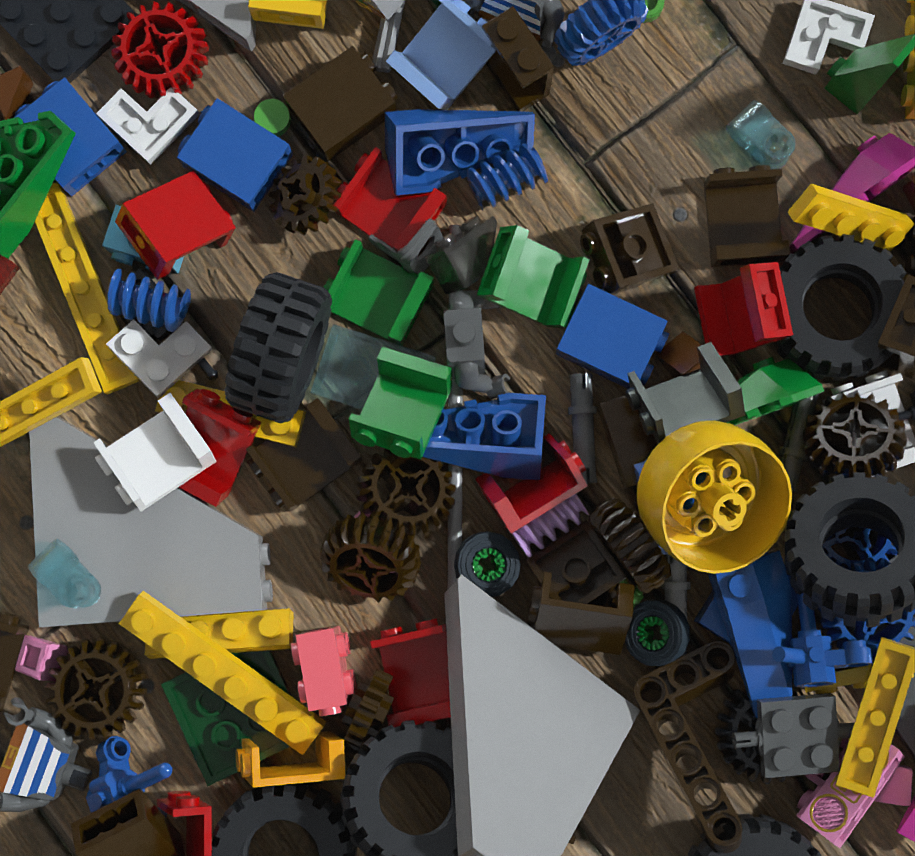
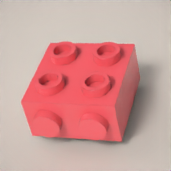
M339 625L297 634L296 642L291 643V651L294 665H301L303 678L298 681V693L301 704L307 703L308 711L318 710L319 716L341 713L342 709H345V705L352 699L354 691L357 690L354 669L347 670L345 658L348 654H351L348 633H341Z

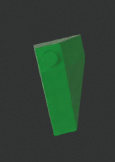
M915 34L856 49L847 60L840 56L827 72L831 80L824 89L858 115L915 48Z
M773 357L759 361L752 365L753 372L737 380L742 388L745 415L726 423L736 426L789 407L824 392L823 386L791 359L775 363Z

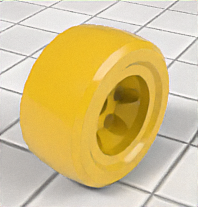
M715 420L698 421L680 427L666 436L652 450L643 465L637 484L639 514L652 538L675 560L701 572L713 574L732 572L746 567L762 557L776 543L786 526L791 511L792 490L790 478L775 453L763 441L733 424ZM730 466L732 474L727 478H723V471ZM706 472L704 482L696 484L695 480L698 474ZM693 498L694 505L688 510L683 509L686 500Z

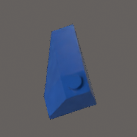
M434 109L385 112V150L395 195L432 192L434 188H442L441 184L459 176L461 179L467 177V169L472 167L476 170L480 168V163L483 161L493 164V157L499 155L505 161L506 151L512 149L519 155V145L522 143L527 144L532 149L534 146L535 114L533 112Z
M506 393L497 395V400L477 403L475 399L464 401V406L443 409L423 457L503 478L540 480L546 395Z
M780 550L765 554L750 565L732 572L707 573L755 718H758L757 699L792 696V669L787 667L786 663L776 662L772 657L775 647H790L789 641L792 639V586L786 573Z

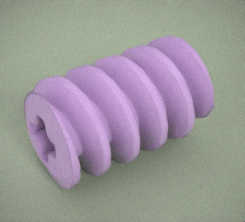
M577 494L516 530L512 535L525 555L531 557L530 544L533 543L542 550L545 548L542 536L546 535L552 541L557 540L556 527L568 533V519L580 525L579 512L583 511L588 516L589 514Z

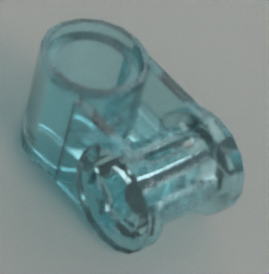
M751 101L726 125L728 134L739 146L749 152L761 165H770L771 169L784 167L795 150V138L791 132L782 126L772 116L770 111L758 101ZM777 146L781 148V150H778L775 153L770 149H774Z
M55 539L28 565L32 575L46 586L60 603L66 607H91L100 598L101 585L99 581L80 562L77 555L59 539ZM76 584L83 585L80 593L83 595L82 598H76L75 596L78 593Z

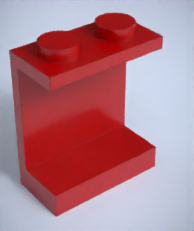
M375 147L370 155L364 153L354 168V171L357 173L349 184L347 182L341 184L337 192L342 194L341 198L336 199L334 203L337 208L336 214L368 236L372 234L396 251H399L400 248L407 245L426 220L430 218L436 221L447 205V195L437 188H434L432 192L395 195L388 162L383 159L382 151Z
M194 170L124 202L115 220V223L157 280L170 273L177 259L213 241H216L220 248L225 246L236 229L230 214L221 208L213 197L208 184L202 181Z
M778 262L748 264L740 268L741 275L721 284L698 285L694 287L705 344L712 342L720 356L737 355L793 336Z
M197 388L184 396L182 403L187 405L186 416L208 445L217 462L179 486V488L217 507L228 497L248 454L246 449L252 445L262 422L253 418V414L233 408L220 401V396L215 392L207 389L199 390Z
M550 433L543 438L556 460L541 469L540 480L525 479L503 492L490 474L484 473L475 479L492 509L511 534L588 486L582 476L586 468L577 453H572L564 440L558 443Z
M437 618L415 623L416 631L403 633L402 626L380 631L381 639L370 641L371 648L379 647L384 672L394 676L388 688L389 695L395 697L392 702L393 712L386 715L388 726L398 727L403 721L414 720L415 725L425 721L431 722L451 717L446 624L438 625Z
M191 791L168 792V798L157 799V807L172 817L186 816L187 856H212V806L200 800V796L191 795Z

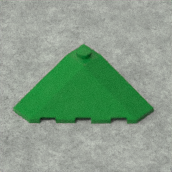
M52 111L38 113L39 120L24 123L19 117L0 121V255L5 258H9L31 231L76 134Z

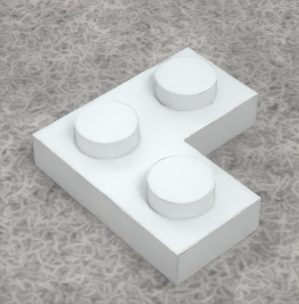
M803 0L782 64L816 75L820 70L828 43L852 51L865 47L875 15L829 0Z
M172 87L166 91V96H162L147 112L123 89H120L96 113L104 123L150 165L200 115L198 110L181 94L175 93Z
M134 319L106 343L107 347L158 399L212 350V347L187 321L160 345Z

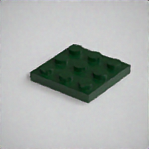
M271 650L232 653L292 696ZM187 672L161 684L207 787L237 773L236 749H242L243 738H250L259 747L260 761L290 747Z

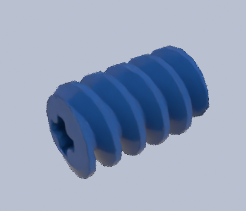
M525 143L519 145V156L512 149L507 150L506 162L499 155L494 156L493 168L487 162H481L480 174L472 167L467 169L469 186L482 211V201L484 200L493 208L496 207L495 195L497 194L506 202L509 201L508 189L510 188L519 196L522 195L521 183L523 182L532 190L535 189L534 177L536 176L545 184L548 183V176L538 152L534 147L531 149Z
M116 269L108 288V310L114 316L122 313L124 318L128 320L137 317L138 322L146 324L151 320L152 326L160 328L165 324L166 330L174 332L179 328L187 314L191 300V291L187 288L183 296L178 297V286L173 284L169 292L164 293V282L160 280L154 289H150V278L146 276L140 285H136V274L132 272L128 275L126 281H122V270Z

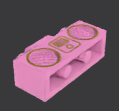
M849 738L841 741L840 747L843 750L839 755V767H841ZM892 744L890 745L874 798L836 785L839 772H832L826 781L822 779L825 773L805 775L817 787L814 791L809 789L802 795L797 804V808L800 811L796 816L838 848H841L905 756L898 748Z

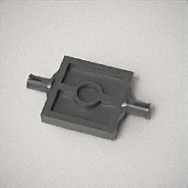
M831 693L757 699L758 719L755 730L732 733V738L735 739L732 740L735 749L756 746L760 755L761 775L764 778L839 772V746L841 739L850 738L854 722L839 723L836 711V696Z

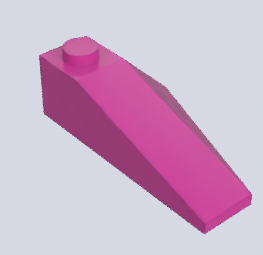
M888 133L880 140L875 135L857 148L860 154L850 163L831 190L870 202L915 169V147L891 133ZM804 225L789 245L790 254H794L800 246L813 241L826 231Z

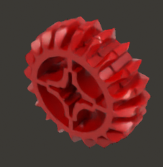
M155 1L150 11H147L144 5H140L139 11L141 14L136 17L133 13L127 12V18L130 23L128 25L118 23V29L123 35L112 36V41L117 47L111 50L112 57L118 60L114 63V67L118 73H123L121 77L126 85L132 84V89L138 94L145 90V94L151 99L154 98L157 91H159L161 97L166 96V91L170 87H172L175 93L182 94L180 86L184 84L187 88L193 89L194 84L190 78L192 76L202 78L203 73L198 66L208 65V59L203 54L209 52L207 42L203 41L206 34L203 28H198L199 22L196 17H188V12L183 7L175 12V7L170 2L166 4L163 10L159 3ZM171 28L181 33L175 34V32H172L168 34L160 33L157 29ZM146 34L143 44L136 47L140 39ZM156 40H158L161 47H163L164 52L162 54L165 58V62H163L160 55H158V46L156 44ZM185 54L181 63L175 68L176 59ZM146 67V69L157 67L162 69L164 73L149 74L141 71L140 68Z

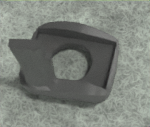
M429 218L408 244L400 248L399 251H396L372 234L369 236V241L399 262L408 273L419 274L420 271L424 272L437 256L442 246L443 236L436 221ZM431 237L426 249L418 257L420 250L423 248L427 240Z

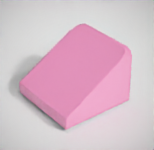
M25 635L14 671L37 680L56 682V679L48 674L49 669H62L57 664L56 658L59 655L67 656L68 647Z
M899 765L874 801L910 806L912 768Z

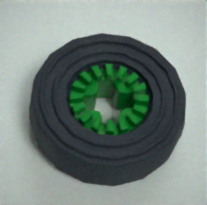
M488 531L473 534L464 540L458 548L454 560L456 578L462 574L491 597L500 596L512 588L519 576L521 565L518 551L512 542L501 534ZM489 554L492 556L491 563L495 565L494 571L487 570L484 575L482 574L483 567L479 565L478 561L480 558L486 559Z
M651 599L637 604L633 608L632 620L625 639L626 647L637 661L647 666L659 667L680 658L686 651L690 640V627L684 613L676 605L666 600ZM651 626H662L660 633L663 635V639H652L654 632L651 630Z

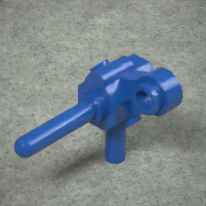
M803 593L797 594L801 631L797 632L798 638L789 641L790 647L777 646L772 652V657L776 662L786 663L787 667L793 669L795 687L806 688L833 685L836 683L835 669L863 667L873 664L871 648L867 647L865 640L843 642V649L832 650L831 637L822 636L821 630L816 629L814 610H811L803 603Z
M112 736L102 741L96 749V757L100 763L99 777L90 782L89 791L86 796L90 812L92 813L138 789L145 792V788L170 777L172 766L169 763H161L145 772L137 774L130 770L128 759L131 748L126 739ZM114 746L117 748L119 755L115 752ZM158 808L161 811V813L165 817H167V813L162 809Z

